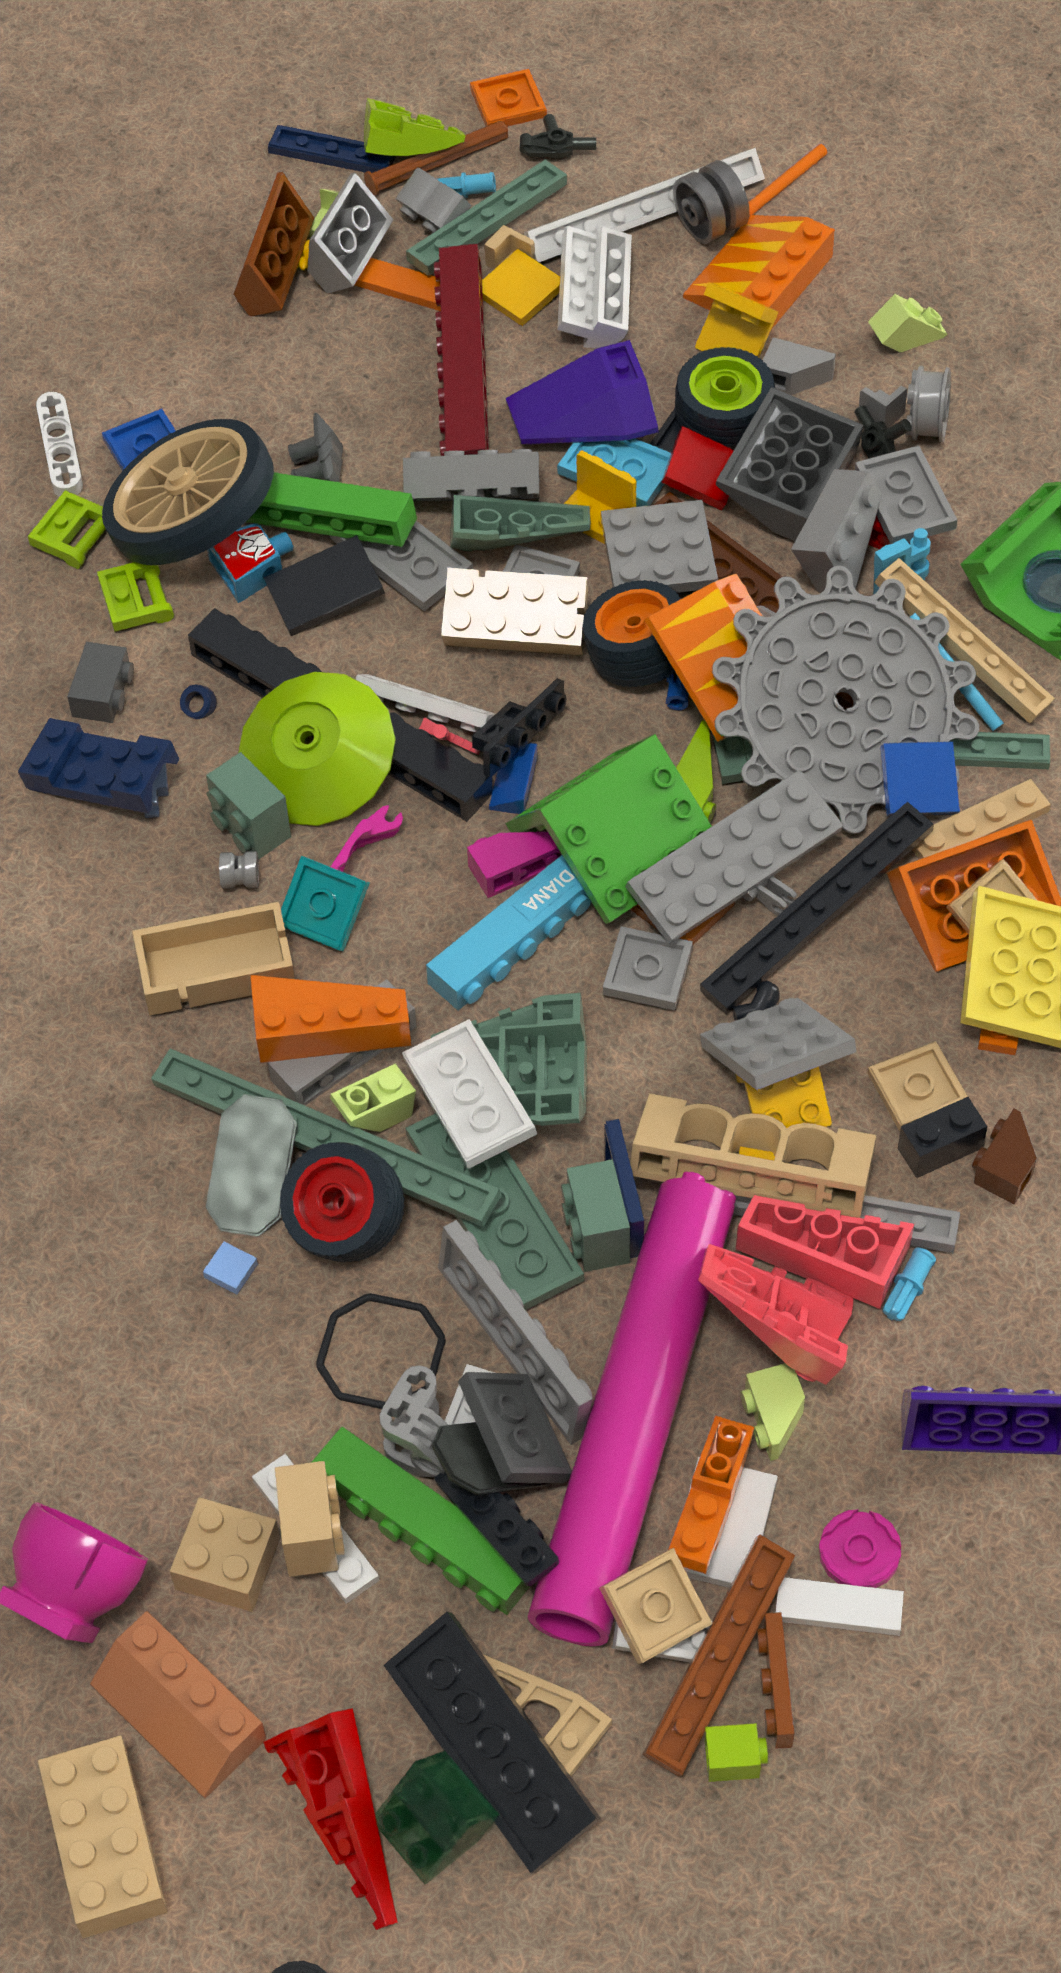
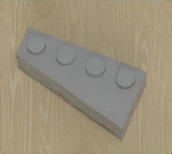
M531 449L512 450V453L499 454L498 450H480L478 455H464V451H445L444 456L431 457V453L426 451L410 452V458H403V489L405 493L412 494L413 502L453 501L454 495L499 499H540L539 453L532 452Z

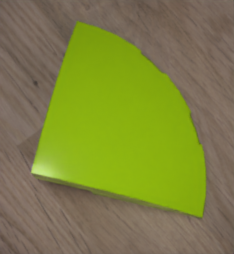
M367 98L364 121V149L367 153L390 156L427 154L447 149L465 140L466 135L456 127L449 126L448 130H444L445 125L441 124L439 119L426 114H418L416 120L411 118L412 113L405 110L404 107Z

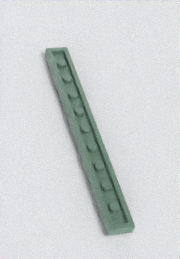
M171 1048L151 1078L154 1086L219 1114H222L223 1111L244 1094L282 1099L297 1123L294 1146L308 1151L322 1144L345 1142L371 1150L385 1159L396 1172L402 1184L404 1194L481 1227L485 1226L501 1197L500 1189L359 1128L350 1126L345 1122Z

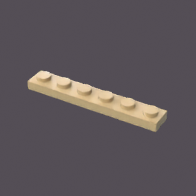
M900 558L879 574L874 582L878 587L887 579L899 580L904 585L906 593L903 600V609L910 616L916 613L920 619H923L931 613L938 612L943 614L948 619L950 627L947 634L940 640V643L960 661H967L973 665L976 675L1027 722L1031 723L1053 702L1055 698Z

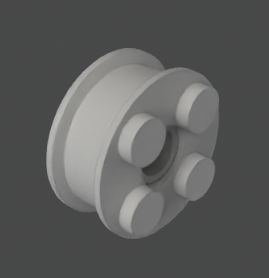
M919 366L918 370H913L912 380L908 386L907 404L911 405L910 415H907V420L910 422L912 429L906 435H911L913 440H917L919 435L938 437L939 442H944L951 391V369L949 367H946L944 372L925 371L924 366Z

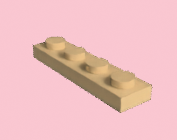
M1029 779L934 824L933 832L912 850L918 859H922L1022 822L1033 820L1048 813L1051 804L1032 779Z

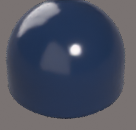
M190 685L181 695L180 707L187 716L196 720L202 719L215 711L217 698L214 692L206 686ZM201 694L204 700L203 707L198 712H192L189 708L190 701L196 695Z

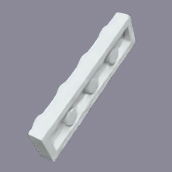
M369 674L356 676L357 681L371 687L382 703L384 698L396 701V708L413 713L416 712V708L429 712L428 718L448 723L449 718L461 721V728L472 732H477L496 714Z
M286 1454L252 1476L253 1483L278 1515L275 1467L294 1465ZM341 1527L345 1555L337 1556V1571L322 1573L345 1604H347L380 1580L377 1572Z

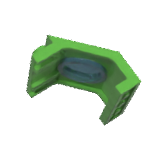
M1060 481L1044 483L960 564L984 607L1059 660H1061Z

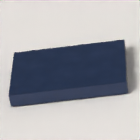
M615 1119L606 1121V1124H604V1161L613 1159L630 1226L631 1259L638 1257L644 1240V1217L620 1121Z

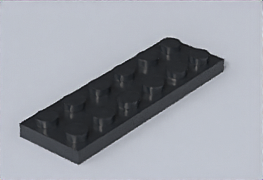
M452 1612L444 1613L384 1664L388 1673L530 1873H537L601 1819Z

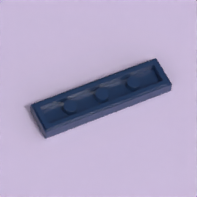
M277 125L268 144V153L364 173L367 171L373 173L393 164L396 156L367 153L362 141Z

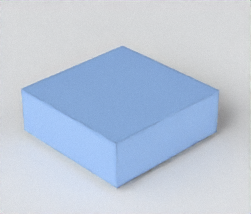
M224 1241L204 1269V1278L237 1295L258 1265L257 1258Z

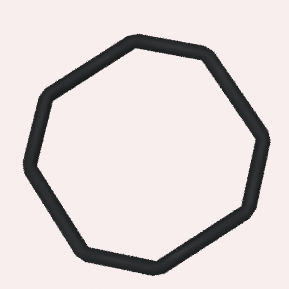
M369 1293L335 1310L330 1315L316 1361V1367L337 1399L382 1409L386 1403L385 1401L342 1393L324 1366L337 1318L368 1301L420 1311L438 1338L430 1370L433 1371L435 1376L446 1339L445 1334L423 1304Z

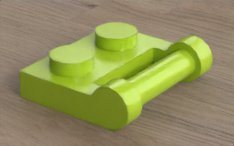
M65 490L28 535L29 545L64 560L69 566L79 569L86 561L85 555L106 530L102 519L103 506ZM89 518L95 520L75 547L68 545Z
M133 562L97 571L114 632L154 621L164 623L174 618L172 606L167 603L160 583L159 565H143ZM142 578L146 581L153 605L143 606L135 579Z

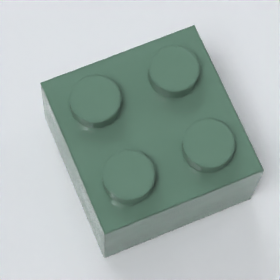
M241 752L206 775L209 789L206 794L211 802L213 811L210 813V816L220 830L227 829L234 843L241 852L257 851L259 860L291 838L285 796Z
M613 1159L567 1168V1183L561 1184L564 1202L562 1203V1212L565 1225H570L572 1255L576 1260L581 1259L584 1272L630 1263V1226Z

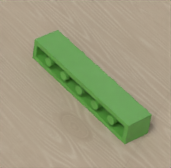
M274 472L266 497L246 522L343 538H351L357 535L359 540L403 547L417 520V515L411 493Z
M341 1427L312 1461L325 1462L327 1476L335 1475L338 1495L347 1501L346 1506L352 1513L362 1519H365L366 1516L370 1517L379 1524L378 1529L388 1539L394 1542L398 1539L402 1540L411 1547V1553L419 1561L426 1565L433 1562L443 1570L444 1577L454 1586L462 1588L465 1585L476 1593L475 1597L478 1602L488 1610L495 1611L499 1609L508 1615L529 1589L455 1505L344 1427Z

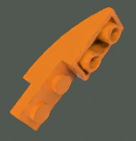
M719 1416L714 1418L692 1478L689 1495L669 1549L674 1548L685 1568L704 1574L707 1572L714 1550H717L754 1433L753 1426Z

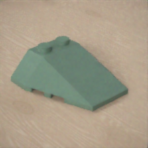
M581 993L544 995L532 999L533 1004L512 1012L509 1007L498 1011L499 1016L478 1024L476 1019L471 1021L533 1124L545 1126L581 1122L586 1113L587 1045ZM441 1031V1032H438V1033H436V1034L431 1035V1038L434 1037V1036H436V1035H438V1034H440V1033H442V1032H444V1031Z

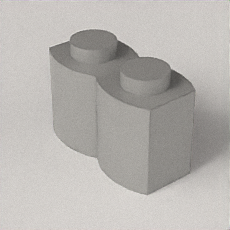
M418 167L395 198L402 205L400 211L413 221H416L419 217L424 221L423 227L431 233L451 222L471 207L470 203L462 195Z

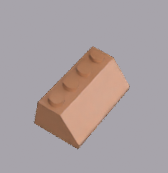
M148 1611L140 1616L115 1640L90 1683L204 1798L210 1795L267 1739L263 1723Z

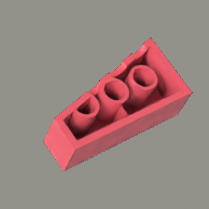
M754 1195L738 1225L736 1250L807 1279L808 1277L817 1280L854 1299L881 1309L894 1282V1278L910 1248L914 1224L900 1221V1225L880 1222L881 1218L865 1215L864 1219L840 1215V1210L826 1208L825 1211L806 1209L805 1205L801 1203Z

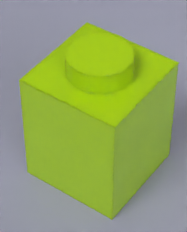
M757 1723L705 1727L704 1742L708 1782L760 1778L761 1764H768L766 1738H758Z

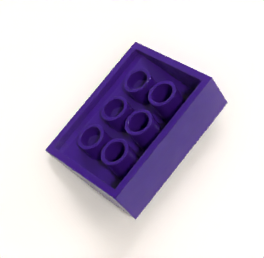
M928 1386L904 1389L901 1403L902 1450L1061 1455V1394H1056L1054 1391L1047 1389L1037 1390L1033 1393H1017L1008 1388L995 1389L992 1392L974 1391L968 1387H958L951 1391L934 1390Z

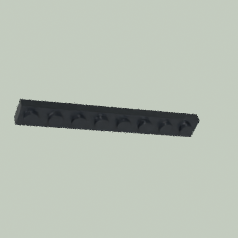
M906 802L700 984V991L725 1014L730 1012L733 1006L739 1004L761 982L765 981L933 832L934 824L909 802Z

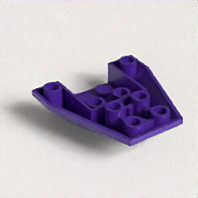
M630 340L597 348L506 398V404L521 444L625 441L659 432L648 384Z

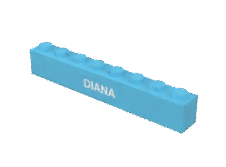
M563 855L426 964L428 984L454 1008L460 1010L467 1003L472 1004L476 1002L483 994L484 989L492 982L503 980L514 964L521 959L526 960L531 957L542 941L547 937H555L564 927V923L574 915H582L588 909L591 900Z

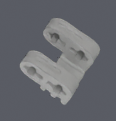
M420 1365L408 1368L401 1375L381 1410L380 1425L385 1437L383 1445L386 1458L415 1476L435 1477L441 1472L444 1474L445 1471L431 1445L438 1428L448 1424L440 1417L439 1403L436 1399V1376L429 1368ZM421 1380H424L427 1390L420 1388L412 1394L411 1383L418 1384ZM396 1444L404 1447L401 1452L396 1451Z

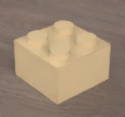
M324 1461L275 1467L282 1546L289 1577L337 1571V1556L345 1555L339 1517L341 1515L335 1475L327 1476Z
M199 1497L170 1569L175 1590L253 1612L280 1540L276 1519Z

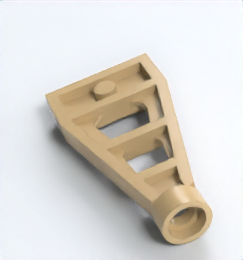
M483 1655L500 1678L520 1688L521 1693L515 1700L522 1709L528 1702L540 1701L558 1710L560 1718L544 1737V1740L572 1777L610 1728L612 1719L577 1693Z

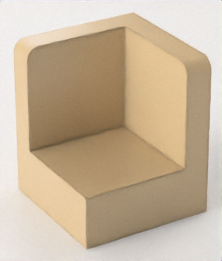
M505 225L484 244L486 266L493 270L517 249L535 260L534 241Z

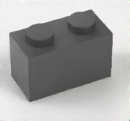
M93 642L85 643L67 696L72 717L113 723L116 711H121L124 706L125 684L131 683L134 674V664L129 662L126 647Z

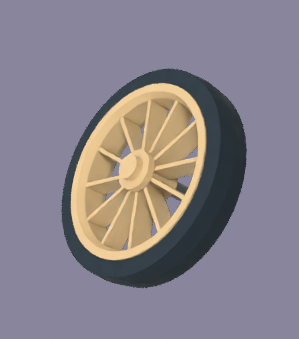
M213 419L186 426L152 444L131 461L120 473L106 495L102 509L103 524L112 542L125 557L133 562L143 565H164L191 558L222 542L254 514L266 497L273 480L274 466L272 458L262 439L244 422L233 419Z

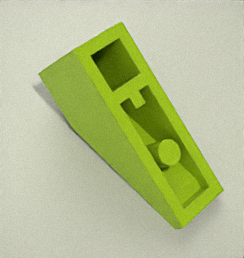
M702 720L676 769L708 821L711 822L716 811V804L712 802L713 778L710 732L706 721Z

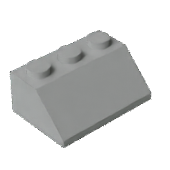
M355 172L349 175L309 240L307 271L326 293L354 286L393 221V218Z

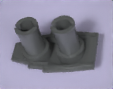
M314 413V436L294 444H289L288 451L295 465L318 457V461L292 469L291 475L339 482L343 445L330 426L318 413Z

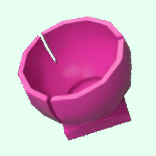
M35 1502L22 1519L12 1547L16 1583L13 1587H2L0 1591V1604L66 1640L93 1643L100 1630L99 1627L93 1624L94 1619L126 1601L141 1580L148 1558L125 1543L81 1520Z

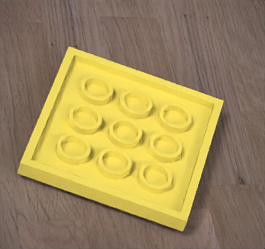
M982 886L976 888L973 892L960 1023L1061 1048V906Z

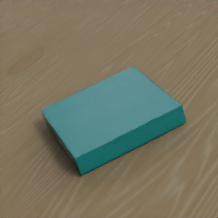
M301 856L281 907L284 927L322 944L344 951L370 882Z

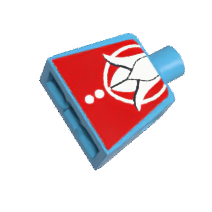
M254 523L240 527L222 542L208 549L207 552L210 562L239 603L267 586L264 577L282 570L280 556L293 551V544L286 532L268 538L262 527Z

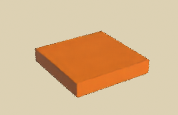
M529 69L470 82V90L485 126L503 121L508 127L542 119L547 115V109Z

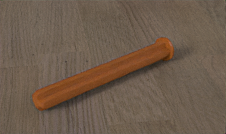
M498 121L466 134L464 142L427 154H418L373 173L367 171L364 173L365 184L372 194L377 196L380 190L409 179L417 167L427 172L508 137V128L503 121Z

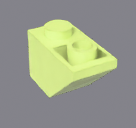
M894 294L868 321L881 343L900 353L942 339L947 335L940 324L942 322L941 316L933 308L928 307L925 309L913 298L907 300L897 294Z
M393 1064L331 1093L330 1099L350 1126L381 1132L412 1116L416 1090L398 1066Z
M786 1363L746 1374L745 1390L740 1391L746 1414L753 1413L757 1423L756 1426H753L757 1446L760 1450L766 1448L770 1461L779 1458L804 1410L805 1395L797 1373Z

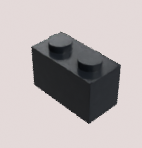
M966 1097L901 1126L898 1150L915 1177L919 1178L984 1147L988 1126L970 1098Z

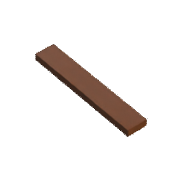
M760 1534L755 1538L718 1608L712 1624L706 1631L642 1754L643 1756L678 1777L683 1775L705 1732V1727L708 1726L782 1583L795 1557L794 1554Z

